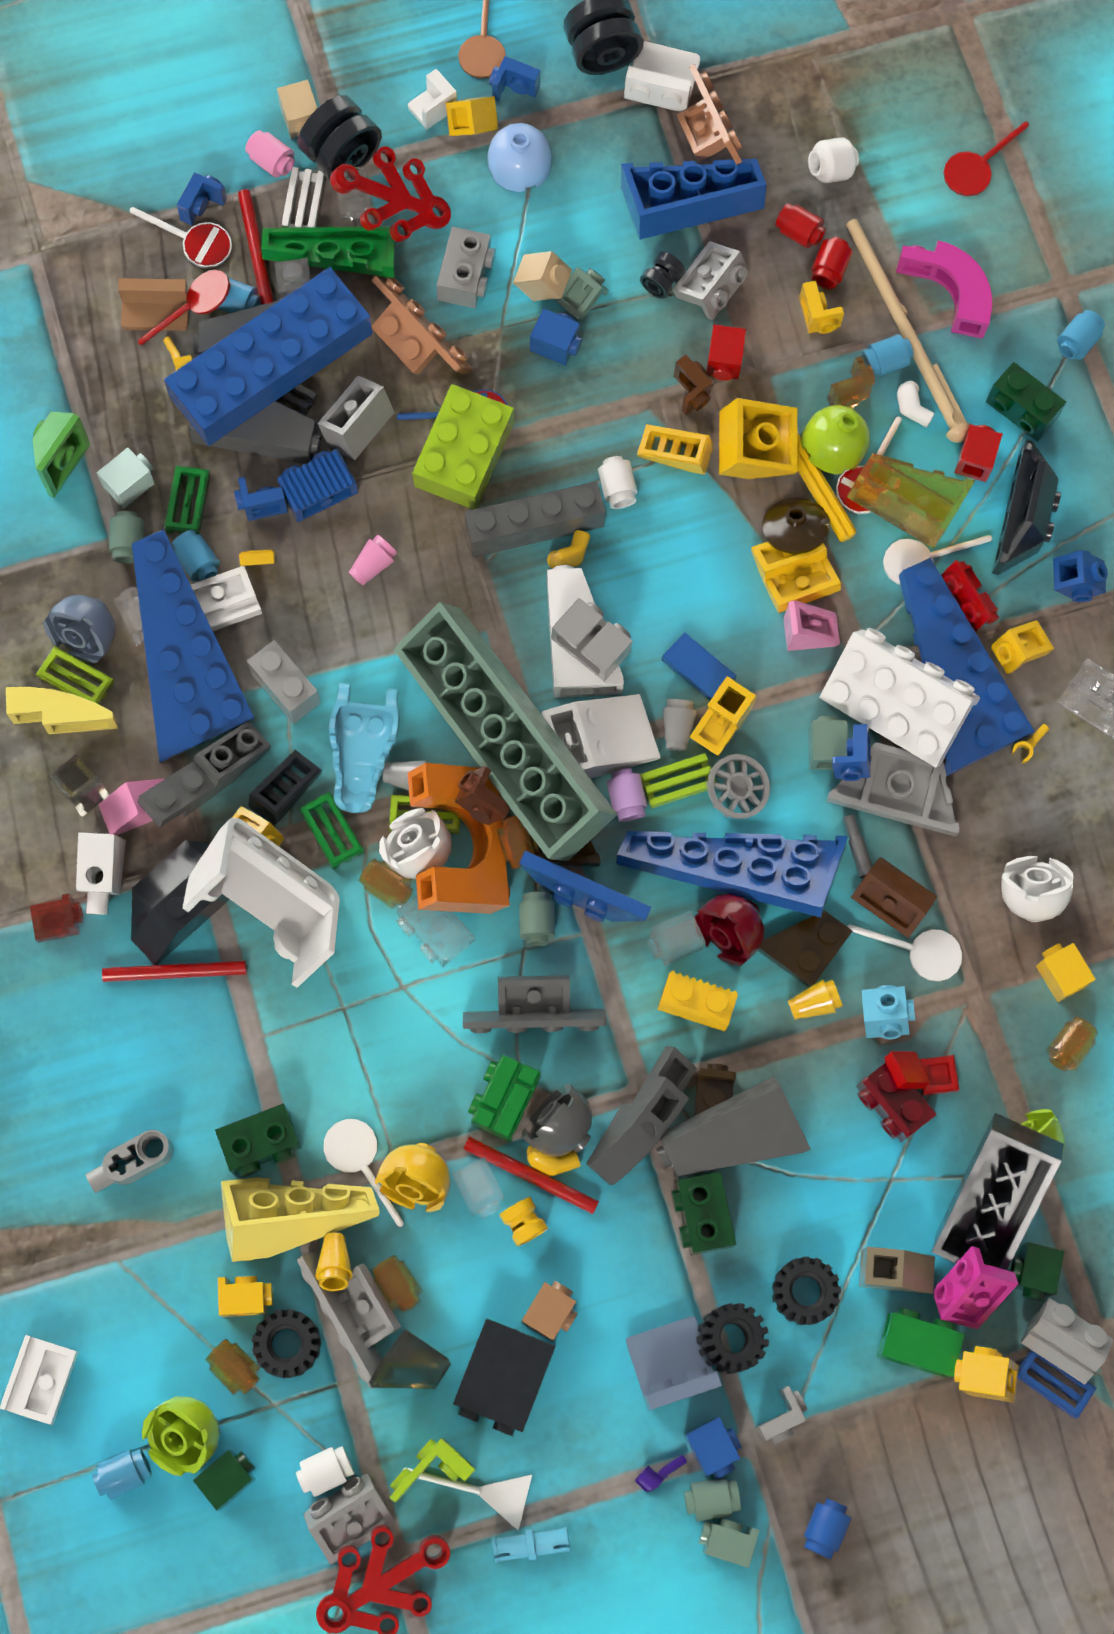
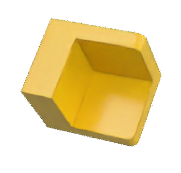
M495 96L468 98L445 103L449 136L474 135L498 129Z

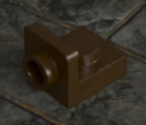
M707 1064V1069L700 1068L697 1076L693 1116L733 1096L736 1072L728 1071V1066L722 1064Z

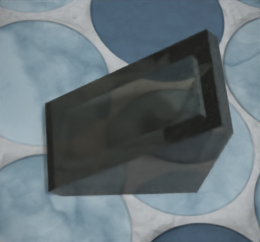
M77 755L73 756L48 776L81 817L109 796L99 778Z
M404 1329L383 1357L369 1384L371 1388L436 1389L451 1363L449 1358Z

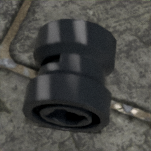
M661 251L654 258L652 268L646 269L641 275L640 282L650 294L664 299L672 291L673 282L679 281L684 275L685 268L675 256Z

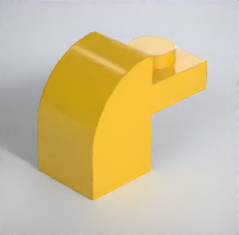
M726 676L708 703V710L690 735V738L719 757L753 708L757 699L756 695Z

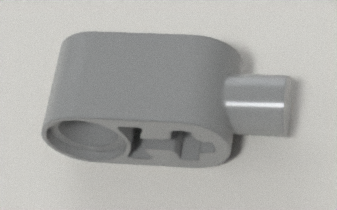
M148 1130L109 1151L105 1155L102 1165L85 1175L95 1193L114 1183L120 1185L131 1184L166 1165L173 1156V1145L160 1131ZM153 1140H161L164 1145L162 1153L155 1158L147 1157V1145ZM134 1150H136L138 1157L144 1161L143 1165L134 1160L137 1158L132 1153ZM119 1159L130 1162L125 1166L127 1172L123 1175L118 1171H114L118 1168L117 1161Z

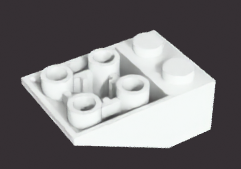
M640 694L577 701L541 712V715L590 779L661 758Z

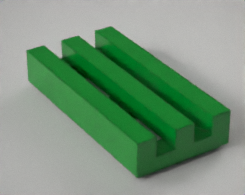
M175 466L164 526L165 532L173 533V531H178L179 534H182L186 531L194 530L196 534H200L210 479L209 470ZM183 475H188L180 523L175 522L182 478ZM197 476L200 477L193 522L188 524Z
M330 791L299 808L333 870L338 868L343 862L347 863L354 856H360L364 853L341 810L335 804ZM328 803L353 848L348 851L346 850L323 810L322 804ZM316 810L340 852V855L337 857L332 853L309 811Z

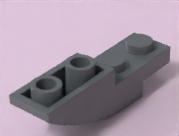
M248 721L197 753L193 762L139 795L137 803L161 828L181 814L183 817H186L225 789L257 762L270 749L271 745Z
M665 1047L632 1104H622L586 1163L609 1185L616 1184L650 1152L669 1129L689 1099L683 1091L697 1067L676 1047Z

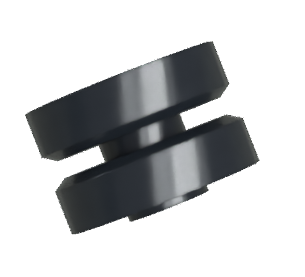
M584 0L572 8L564 19L563 29L569 44L572 46V54L576 66L582 73L603 75L615 72L630 64L643 50L644 40L638 25L635 23V15L628 0Z
M338 95L323 103L306 120L297 140L298 148L311 161L317 162L318 169L330 180L333 170L342 164H350L360 171L378 149L382 139V132L368 116L362 115V110L347 95ZM344 172L345 179L350 178V176L346 172Z

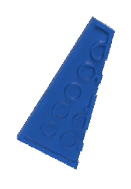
M164 529L132 543L159 763L254 719Z
M931 558L904 569L898 576L907 613L912 617L915 630L913 638L915 646H919L921 662L923 664L930 662L939 666L945 671L944 676L954 682L958 679L970 684L975 689L973 693L980 697L977 705L972 706L945 756L947 763L944 766L946 775L949 776L1030 736L1034 729Z
M627 831L617 853L616 864L821 918L847 845L848 836H835V841L817 840V835H803V840L784 839L780 834L725 833V838H706V833L693 832V837H674L670 832Z

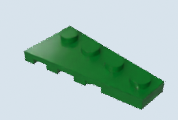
M391 226L377 227L372 231H368L363 227L263 228L262 259L326 269L331 267L333 270L394 278L395 240L390 235Z

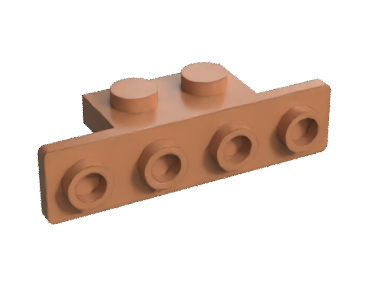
M693 64L689 68L704 99L677 114L682 129L698 162L715 155L727 147L736 165H738L742 160L737 150L743 147L735 131L728 132L733 126L725 110L719 112L724 107L716 91L710 93L715 88L707 72L705 71L700 74L696 65Z
M377 275L373 277L372 282L392 303L375 321L372 329L412 373L420 374L437 353L458 373L469 374L473 370L466 362L468 360L466 353L458 346H452L445 339L447 334L438 324L428 321L424 316L426 312L418 302L413 299L409 300L403 294L404 287L398 280Z

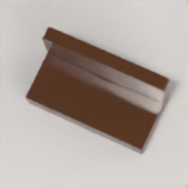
M879 857L850 898L909 938L925 917L937 896L887 860Z

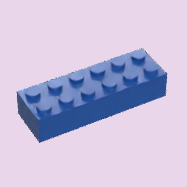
M329 267L166 377L164 382L168 395L209 447L371 336V317L331 267Z

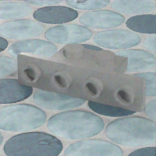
M316 1250L297 1259L301 1267V1274L304 1280L312 1286L320 1300L321 1310L330 1318L335 1326L340 1343L349 1351L355 1361L360 1378L371 1389L392 1378L374 1345L400 1329L401 1325L365 1263L352 1269L353 1276L347 1288L340 1291H327L319 1286V1281L315 1277L320 1252Z

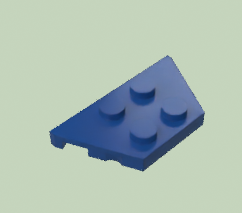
M527 851L524 852L519 862V865L547 893L553 895L552 899L555 902L569 908L573 904L585 909L584 914L596 921L603 922L604 919L611 922L646 921L651 907Z

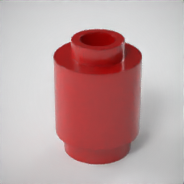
M787 203L779 213L775 226L780 229L781 234L806 249L812 245L817 246L826 232V228L823 227L824 219L798 204L793 206Z
M832 237L822 241L811 268L813 274L811 279L816 281L818 286L834 289L842 281L853 254L846 240Z

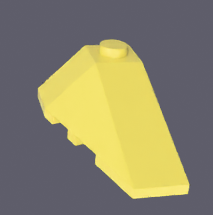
M260 1177L221 1181L226 1239L232 1262L269 1258L322 1238L328 1233L338 1232L379 1216V1207L372 1187L327 1184L322 1189L304 1187V1181L294 1180L291 1181L290 1186L270 1184V1178Z

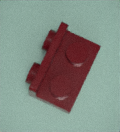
M886 1062L856 1086L860 1090L857 1095L861 1102L870 1111L876 1110L883 1119L880 1124L885 1132L892 1139L897 1137L901 1143L937 1115L917 1089L897 1088Z

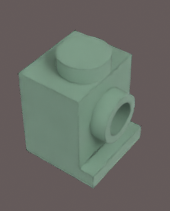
M721 1518L720 1524L716 1525L704 1521L698 1543L704 1545L702 1553L749 1568L759 1530L748 1527L747 1534L741 1533L743 1525Z

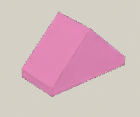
M795 600L788 603L783 618L787 651L836 647L840 645L835 612Z
M164 779L125 782L99 803L98 806L109 834L119 835L152 822L151 817L137 801L139 795Z

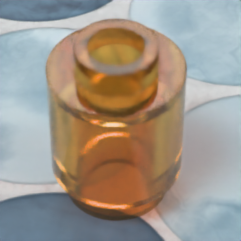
M516 815L502 819V826L496 828L505 861L510 862L511 869L521 867L519 862L524 852L527 851L537 856L536 853L539 852L538 845Z
M373 859L359 878V882L364 885L365 891L391 909L397 905L404 906L413 893V889L410 887L412 879L401 876L392 870L385 861L379 862Z
M1074 1017L1072 1021H1067L1047 1048L1050 1056L1049 1061L1062 1071H1067L1068 1069L1077 1070L1096 1044L1095 1037L1098 1035L1096 1028L1080 1017Z
M393 1255L373 1268L371 1272L375 1277L374 1282L392 1311L400 1309L402 1313H405L420 1303L419 1295L423 1292V1289L403 1260L399 1261L397 1256Z
M228 1339L223 1340L205 1359L210 1365L209 1370L233 1395L239 1391L244 1395L247 1394L260 1380L256 1374L261 1368L237 1343L232 1344Z

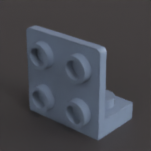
M694 1316L626 1338V1345L648 1411L722 1386L718 1372H714L712 1366H708L705 1363L708 1357L706 1355L701 1356L698 1351L703 1349L702 1343L697 1344L696 1337L700 1336L701 1332L697 1331L699 1326Z

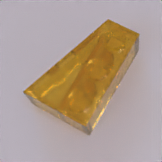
M872 453L847 498L934 549L975 480L965 478L962 481L944 476L945 472L934 469L933 473L913 468L914 464Z

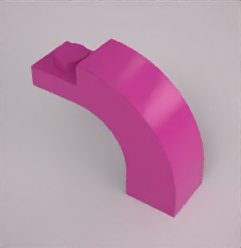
M939 240L934 251L926 250L924 247L917 245H903L896 273L933 280L942 285L949 292L954 302L951 332L983 339L990 323L992 293L988 279L978 263L958 247Z

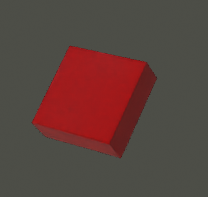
M891 1051L884 1057L898 1089H923L930 1083L916 1052Z
M954 1055L920 1059L930 1080V1083L921 1089L922 1096L959 1091Z

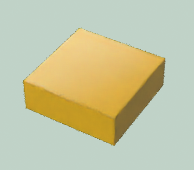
M276 550L242 551L239 554L240 566L276 563Z

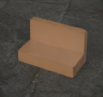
M119 278L118 292L122 301V329L152 330L186 304L188 293L186 279ZM189 310L162 331L188 330Z

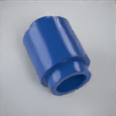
M828 1498L824 1505L817 1502L804 1533V1537L807 1539L803 1547L828 1559H832L834 1552H839L852 1519L845 1515L847 1507Z

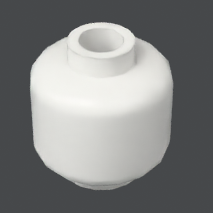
M846 138L821 140L815 144L808 157L810 172L822 183L848 180L854 174L859 162L858 151Z

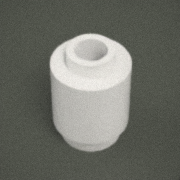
M621 456L605 459L603 465L598 468L605 501L609 502L612 509H621L635 504V495H637L638 491L630 461L623 460Z
M332 1446L300 1461L301 1470L295 1472L303 1492L311 1491L314 1497L347 1482V1477L354 1474L343 1446L335 1450Z

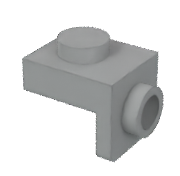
M789 1386L779 1390L788 1411L756 1427L762 1441L772 1439L773 1443L777 1444L794 1435L792 1427L806 1421L803 1412L807 1411L806 1404L799 1391L792 1392Z

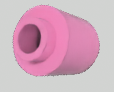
M258 130L252 134L246 143L245 151L249 154L250 160L273 177L285 176L292 170L295 163L293 159L294 151L269 132L264 133Z

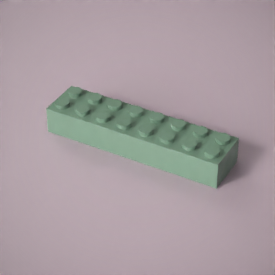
M439 602L393 649L480 767L486 765L491 769L488 777L548 859L569 861L618 815L461 608Z

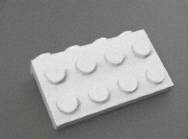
M867 628V630L853 632L819 698L860 723L867 724L870 729L935 768L939 767L972 706L977 705L980 699L978 695L973 693L974 687L962 680L956 679L955 682L944 676L945 671L933 663L926 662V664H923L916 660L913 651L901 645L894 647L884 641L886 636L875 629Z

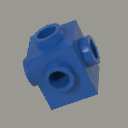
M1084 550L1074 551L1070 554L1053 558L1055 591L1072 598L1074 602H1088L1093 599V596L1106 593L1105 580L1107 579L1108 572L1104 560Z

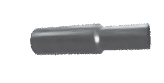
M848 815L843 817L849 837L848 843L859 878H865L872 868V863L864 838L860 834L855 815Z

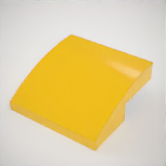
M768 542L751 547L760 576L778 613L786 611L788 603L795 600L806 604L841 591V582L827 559V548L824 543L818 548L802 554H790L779 551Z

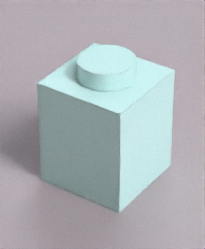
M126 448L96 472L102 487L123 509L154 485L151 475L153 467L141 453L136 456L129 448Z

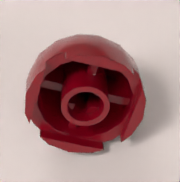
M733 894L718 895L704 904L693 918L695 930L702 943L708 947L710 942H712L722 951L717 957L730 965H743L761 947L765 933L764 924L758 906L751 900Z

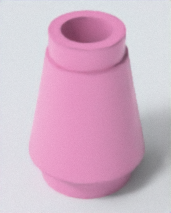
M377 535L373 540L369 539L348 573L364 586L367 581L369 582L394 562L393 558L397 551L382 537Z

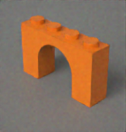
M424 763L407 772L410 806L444 809L454 813L467 826L473 842V855L467 868L434 866L416 875L418 910L492 914L510 906V887L507 881L506 870L507 853L504 847L503 836L504 819L489 825L474 820L467 810L454 802L460 791L458 784L461 778L468 771L479 769L477 767ZM488 778L484 786L500 797L501 794Z

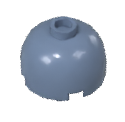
M71 595L62 599L53 606L43 622L45 632L51 642L57 648L62 643L66 648L72 650L68 654L84 663L98 662L109 651L115 638V622L105 603L97 598L85 595Z

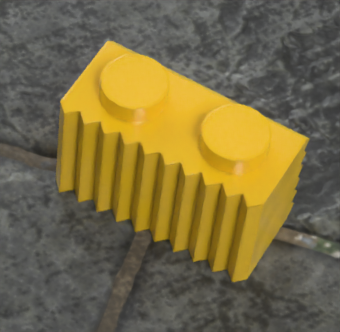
M673 970L669 972L657 1010L725 1032L729 1025L738 993L736 990L731 992L729 988L724 990L722 986L717 988L716 984L703 983L702 979L696 981L695 977L691 979L688 975L683 977L681 972L676 974Z

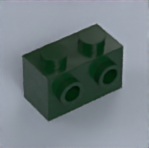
M1015 362L993 384L986 399V403L1037 442L1058 419L1066 404L1064 399Z
M284 1103L215 1129L229 1171L233 1175L240 1173L241 1177L259 1172L261 1170L260 1164L273 1159L275 1164L288 1161L296 1156L294 1151L302 1149Z
M721 1172L678 1180L675 1184L676 1190L671 1191V1198L675 1213L681 1212L684 1226L678 1227L682 1248H689L690 1256L733 1248L736 1245Z

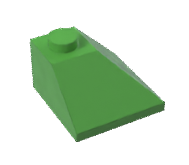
M50 412L45 420H41L37 424L33 433L32 441L36 470L48 495L55 498L91 445L80 417L74 413Z

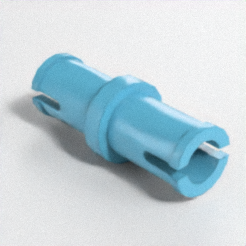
M567 1527L535 1533L533 1529L525 1530V1534L492 1538L495 1563L529 1557V1561L537 1560V1556L571 1552Z

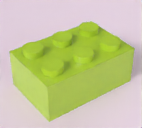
M451 384L412 472L414 487L470 509H477L515 423L514 408Z

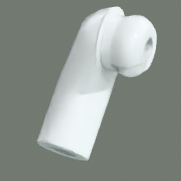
M906 381L899 386L897 391L900 412L902 415L927 428L935 413L920 405L919 386L917 383Z

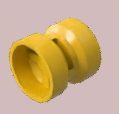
M531 1197L517 1202L499 1214L504 1225L510 1226L513 1232L512 1239L517 1247L531 1241L549 1229L544 1219L538 1218L535 1213L536 1205Z

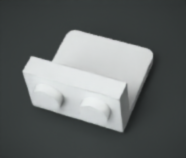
M644 41L643 50L634 59L633 66L628 67L624 98L674 111H684L688 108L695 83L689 67L695 64L697 69H699L700 56L696 53Z

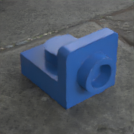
M504 56L500 67L495 66L490 75L489 85L492 86V96H495V100L499 101L507 86L518 94H528L536 97L540 89V69Z
M194 172L177 203L180 221L193 225L197 215H203L208 200L224 206L227 199L222 183L212 176L206 175L204 177Z
M245 477L238 478L240 489L234 491L238 511L245 509L248 521L288 513L282 487H262L255 493L249 494Z
M867 724L853 725V738H847V756L832 757L835 778L845 781L871 778V739Z

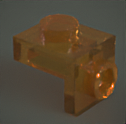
M862 356L854 358L851 367L852 378L831 384L827 397L830 406L843 405L852 408L858 405L861 400L869 398L873 384H875V376L871 366L865 365Z

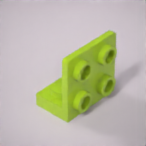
M441 1438L437 1443L430 1439L416 1455L421 1462L411 1472L408 1468H405L391 1483L390 1487L395 1491L389 1498L395 1503L399 1501L437 1456L442 1460L438 1467L454 1482L459 1477L466 1481L476 1468L444 1438Z

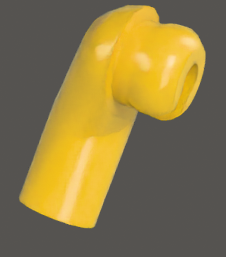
M581 530L574 531L569 547L559 549L558 551L554 550L548 554L547 563L549 567L553 569L559 565L579 566L583 562L590 534Z
M530 1145L527 1148V1160L531 1167L548 1176H555L581 1167L577 1153L574 1150L564 1156L552 1157L542 1154Z

